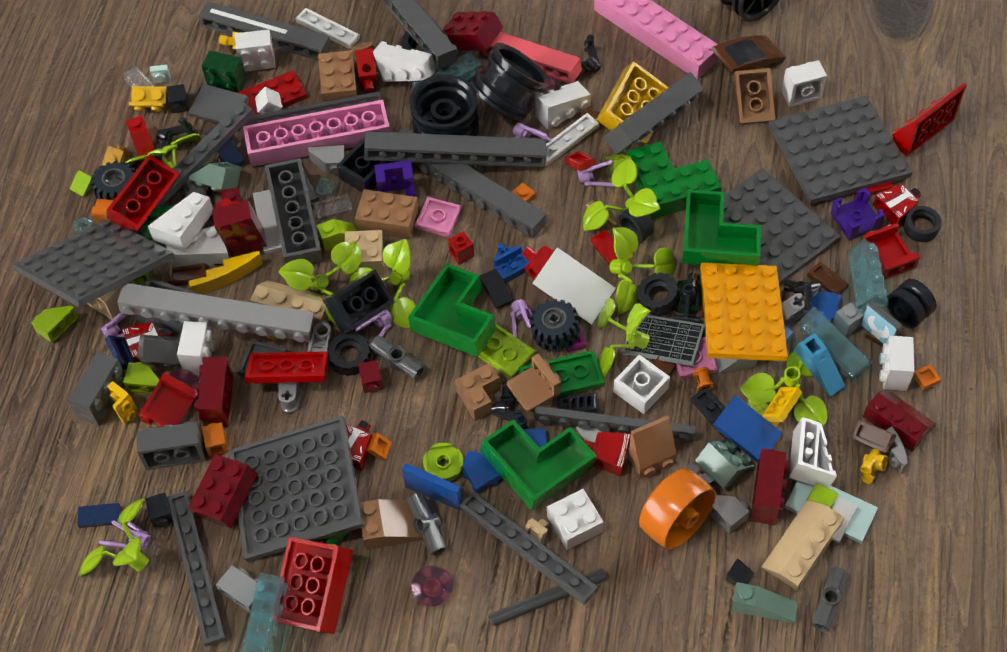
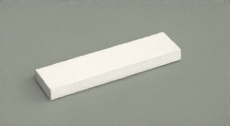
M307 8L296 17L297 23L317 33L328 35L330 40L346 48L353 47L360 39L358 33Z
M586 113L546 144L547 158L545 166L550 165L599 127V122Z
M270 190L253 193L257 217L265 231L267 247H263L264 253L267 255L280 252L282 247Z

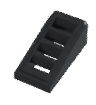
M597 393L557 397V409H563V403H567V409L565 410L597 414ZM571 403H575V408L571 409ZM579 403H583V407L579 408Z

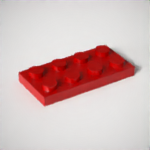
M293 70L237 92L248 96L249 101L246 105L253 109L254 115L260 114L257 111L255 97L264 87L279 93L282 108L308 98L305 89Z
M328 351L250 353L245 381L246 383L254 384L324 382L328 363Z

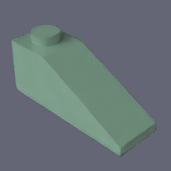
M737 582L731 611L795 623L798 602L759 586Z

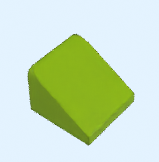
M79 170L70 186V190L85 197L92 189L91 176Z
M816 483L806 500L831 508L838 493Z

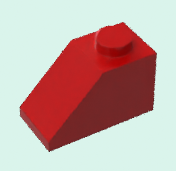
M143 115L125 120L138 156L148 155L149 152L155 150Z

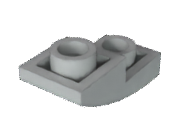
M890 427L886 431L895 434L896 438L888 460L892 468L897 469L902 474L907 466L906 452L898 434L893 427Z

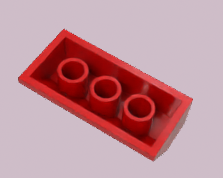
M148 154L107 208V218L122 228L139 231L180 176V173Z

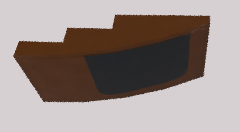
M766 35L733 39L713 46L711 49L731 72L755 70L757 67L768 68L771 62L782 63L786 58Z

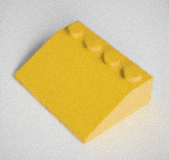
M633 61L623 70L596 120L612 131L669 87ZM651 132L649 135L643 138L640 142L648 143L653 132Z

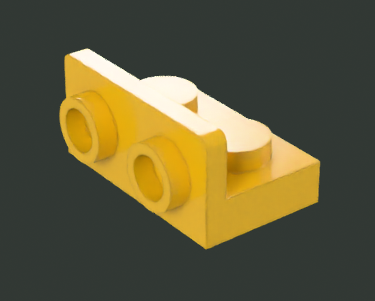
M132 86V97L129 106L134 108L135 111H145V108H151V111H162V108L167 109V87Z
M112 381L107 386L111 393L109 396L115 401L113 404L114 410L126 425L137 416L139 410L129 393Z
M780 387L762 417L777 427L780 422H784L802 391L799 387Z

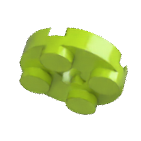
M438 443L430 447L427 454L425 453L423 457L424 471L447 481L460 477L463 456L461 451L453 447L452 444ZM441 459H445L446 462H449L448 464H446V466H441L438 464L441 462Z

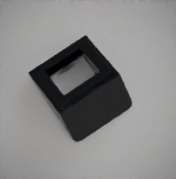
M736 559L727 573L726 581L735 586L737 582L749 584L755 573L741 560Z

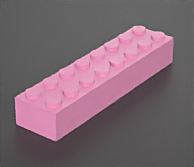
M594 0V10L686 73L692 72L696 79L700 78L719 61L717 55L711 50L713 46L718 45L717 43L652 0Z
M383 100L243 126L251 167L309 156L308 147L344 145V149L356 147L365 138V131L390 132Z

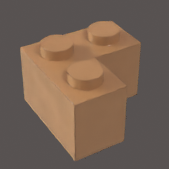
M489 363L455 380L456 392L474 421L492 413V403L488 395L500 390L499 377Z

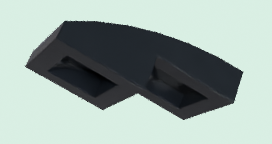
M497 269L480 275V281L486 293L489 294L495 309L513 301L512 295Z

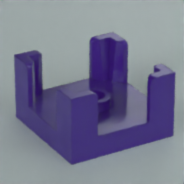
M411 160L374 165L379 192L388 193V191L405 189L406 196L416 197Z
M866 188L857 192L855 200L841 205L842 198L833 201L830 214L848 240L882 227L885 214L881 209L878 210L877 215L868 204L870 193Z

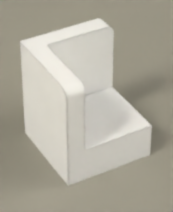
M264 87L255 97L257 111L260 114L282 109L280 95L272 89Z

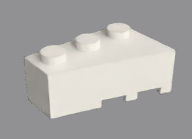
M384 41L373 51L383 82L421 81L431 77L437 70L433 56L430 53L414 49H402V46L387 45V42Z
M577 81L561 86L560 90L554 91L551 89L548 90L547 94L535 95L536 118L547 130L557 127L561 122L572 118L583 109H587L590 106L591 94Z
M192 192L148 226L153 240L185 251L212 215L213 207L210 198Z
M215 226L201 229L185 251L166 245L167 249L174 253V259L171 260L173 267L202 263L214 266V264H223V260L229 258L226 246L215 230Z
M802 417L794 429L789 478L813 486L818 483L829 488L837 475L831 466L832 458L831 455H828L826 449L827 441L821 423Z

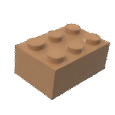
M353 50L318 54L323 102L357 96Z
M364 189L355 216L357 231L382 230L384 236L411 239L419 211L417 197Z

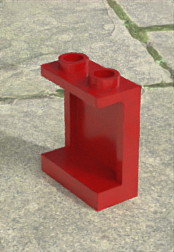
M898 224L887 225L880 230L870 231L864 235L862 247L883 280L917 268L920 259L917 252L911 253L900 237Z
M164 372L138 416L141 417L140 420L150 426L151 424L157 427L179 425L198 392Z

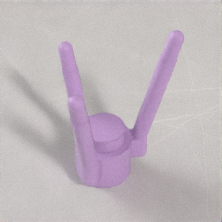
M521 122L517 123L513 129L515 138H529L533 134L546 139V141L552 140L547 137L546 133L530 128Z
M613 161L599 163L582 171L577 170L579 182L584 183L585 186L615 187L609 182L590 181V179H594L592 170L612 164Z
M522 299L514 301L511 305L513 311L510 312L512 318V331L515 337H517L516 318L524 319L527 327L531 328L528 315L531 317L532 312L530 307H527L526 301Z
M383 309L356 327L354 332H358L373 322L378 328L384 327L378 335L383 337L392 326L390 321L393 320V317L388 310Z
M120 312L101 328L106 337L108 335L125 337L123 333L118 334L121 330L117 324L127 314Z
M115 520L112 521L113 525L124 531L122 524ZM128 522V525L134 531L130 528L128 530L134 539H141L140 548L144 550L148 546L151 536L133 522ZM99 541V544L124 548L127 545L111 541Z

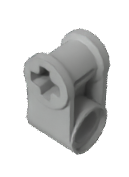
M797 293L781 303L784 325L788 327L810 312L803 311L804 300L801 293Z
M319 322L314 326L312 338L308 345V352L327 351L330 341L332 342L333 340L331 327L328 323Z
M300 382L278 383V398L281 402L282 411L285 413L295 412L299 406Z

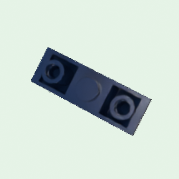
M231 139L217 151L224 162L237 166L245 162V159Z

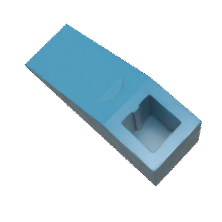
M815 333L798 344L794 349L795 353L829 397L845 387L828 349Z

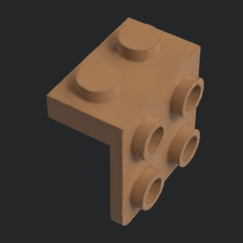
M536 354L532 357V367L507 382V387L524 410L530 412L536 406H540L560 394L561 379L557 373L551 371L548 361L545 358L542 359L539 354Z

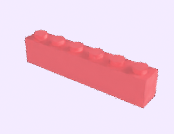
M502 32L497 35L486 51H482L483 55L488 56L496 43L507 44L531 58L549 77L569 84L573 83L582 71L581 59L577 56Z

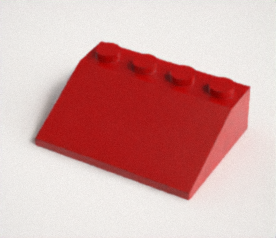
M965 83L943 95L938 100H933L929 107L925 110H920L916 117L910 118L903 127L897 128L893 132V140L902 154L908 157L955 120L967 87Z
M289 537L270 620L318 632L335 634L353 550Z

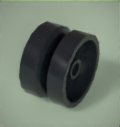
M910 278L887 295L885 300L886 307L892 317L903 326L912 329L919 326L937 308L936 299L929 288L922 282Z

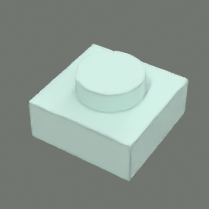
M167 65L150 66L153 83L171 81Z

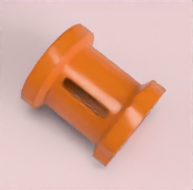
M700 367L693 371V377L696 378L698 384V392L706 387L710 391L714 389V383L710 379V369L708 367Z

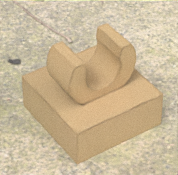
M531 518L527 522L524 531L543 544L548 532L545 527L549 523L544 519H540L537 522Z

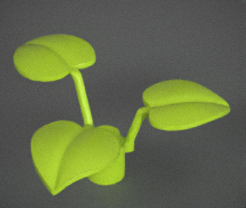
M197 133L189 134L172 142L171 145L153 150L148 154L153 157L161 154L164 164L173 169L176 166V149L178 145L189 141H201V137ZM169 151H172L173 164L171 161L167 162L165 156ZM148 155L131 158L125 164L132 165L145 160Z
M631 159L624 160L616 167L611 178L612 184L615 187L620 188L624 186V189L631 197L625 202L626 208L610 205L604 206V203L601 201L592 203L585 211L583 217L584 231L597 230L604 226L609 218L607 209L624 212L629 208V213L634 217L646 216L661 209L656 195L651 189H641L635 196L629 190L627 184L634 183L638 173L634 161Z
M617 227L613 228L614 250L618 259L611 261L610 271L612 274H618L619 278L625 279L619 283L616 295L617 314H623L631 310L639 301L636 294L637 286L632 284V280L625 276L632 271V268H655V273H667L671 276L675 270L676 263L670 249L659 248L654 255L655 264H631L628 259L632 258L633 252L638 249L637 235L631 229Z
M402 239L384 248L383 261L386 266L392 268V273L381 280L382 282L390 280L393 285L400 286L394 297L395 303L389 305L388 311L392 315L394 323L404 328H410L408 316L416 305L408 297L398 299L403 287H405V282L410 279L409 268L411 265L407 239ZM367 267L357 269L351 274L349 281L355 280L372 269Z
M356 242L337 244L332 249L331 259L338 266L324 275L313 276L314 267L305 259L290 261L278 272L294 290L304 291L310 287L314 291L321 290V293L331 295L333 293L325 289L329 283L328 276L340 268L345 274L356 271L361 262V251ZM325 306V311L328 318L336 325L331 314Z
M607 298L604 307L599 313L598 327L604 328L609 321L626 331V341L629 343L611 345L610 347H605L601 352L598 364L604 382L606 374L615 358V348L634 349V346L645 349L649 343V335L636 330L644 318L651 312L642 304L637 303L631 309L627 318V327L612 320L611 316L615 310V302L612 298Z
M793 351L787 359L784 377H781L776 385H774V379L770 375L757 373L741 385L740 390L747 399L768 404L776 395L774 389H778L782 383H785L788 387H799L800 389V375L810 377L812 374L795 351ZM801 394L799 399L802 403H798L794 408V417L797 422H800L801 418L804 417L821 423L822 427L825 426L827 422V409L824 402L814 395L808 396L804 400Z
M145 498L137 500L126 507L117 520L122 525L130 542L117 555L104 551L105 546L103 545L92 550L81 565L80 577L92 571L99 564L103 556L114 558V566L129 564L137 572L147 565L149 559L140 552L141 539H134L127 528L128 522L135 518Z

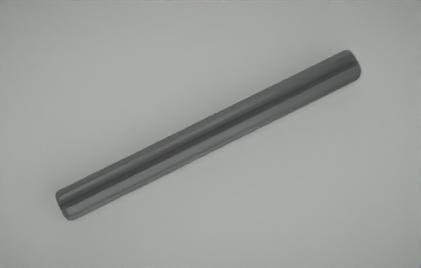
M602 568L583 575L594 584L606 580V574ZM556 586L490 613L488 619L490 624L495 626L570 594L560 586Z

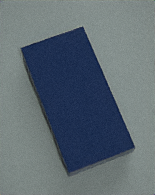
M108 335L105 341L112 357L119 360L123 370H127L128 363H135L125 338Z
M119 503L78 507L77 526L79 528L113 525L112 521L115 520L117 522L120 516L121 505Z

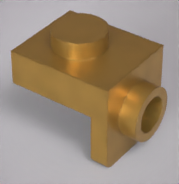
M116 145L115 148L108 146L102 165L104 166L108 162L113 163V161H118V163L124 162L125 156L130 157L131 153L126 152V148Z

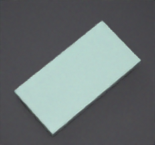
M797 481L785 505V509L798 514L814 486ZM830 486L829 489L838 493L831 509L838 497L858 506L843 536L861 544L878 507Z

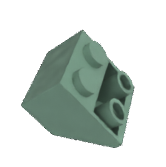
M228 162L210 163L190 175L189 179L195 181L196 185L211 186L212 190L221 192V190L237 188L242 167Z
M729 439L709 442L695 460L723 488L733 486L755 467L751 463L749 456L741 453L737 446Z

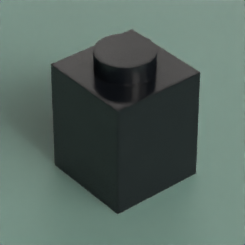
M184 84L167 86V99L171 114L189 111L188 97Z
M165 492L145 498L149 517L154 528L166 527L169 523H173Z

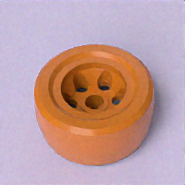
M688 468L676 470L668 475L650 494L641 510L639 525L656 543L668 550L675 549L685 543L706 520L715 503L716 492L707 481Z

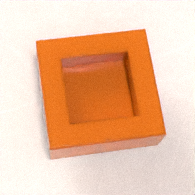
M521 183L512 191L513 194L528 203L536 197V192L524 183Z
M931 364L914 371L913 374L922 390L940 384L942 380Z
M378 432L373 433L366 451L380 460H385L392 442Z

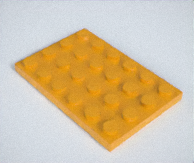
M701 263L700 272L707 357L787 361L788 353L777 266Z

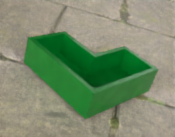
M661 142L627 151V155L631 157L637 167L638 173L635 184L638 191L644 188L651 189L655 193L661 208L650 214L651 219L685 210L687 189L718 192L722 190V186L708 159L674 169Z
M687 189L682 264L721 263L758 266L761 248V225L723 223L725 192Z
M447 263L408 316L411 331L478 357L496 331L494 315L471 306L482 290L480 275Z
M514 419L482 440L480 450L482 455L531 511L594 467L597 456L571 427L539 448Z

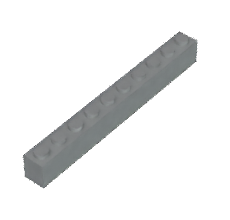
M129 283L122 286L117 302L120 312L127 315L136 314L146 318L155 317L165 321H180L181 323H184V321L206 322L208 326L218 327L222 330L232 329L241 333L251 332L260 336L270 335L279 339H294L298 342H310L315 323L314 312Z

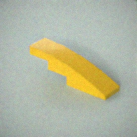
M256 251L224 259V266L206 270V277L188 281L191 291L202 295L229 285L248 275L263 264L260 252Z

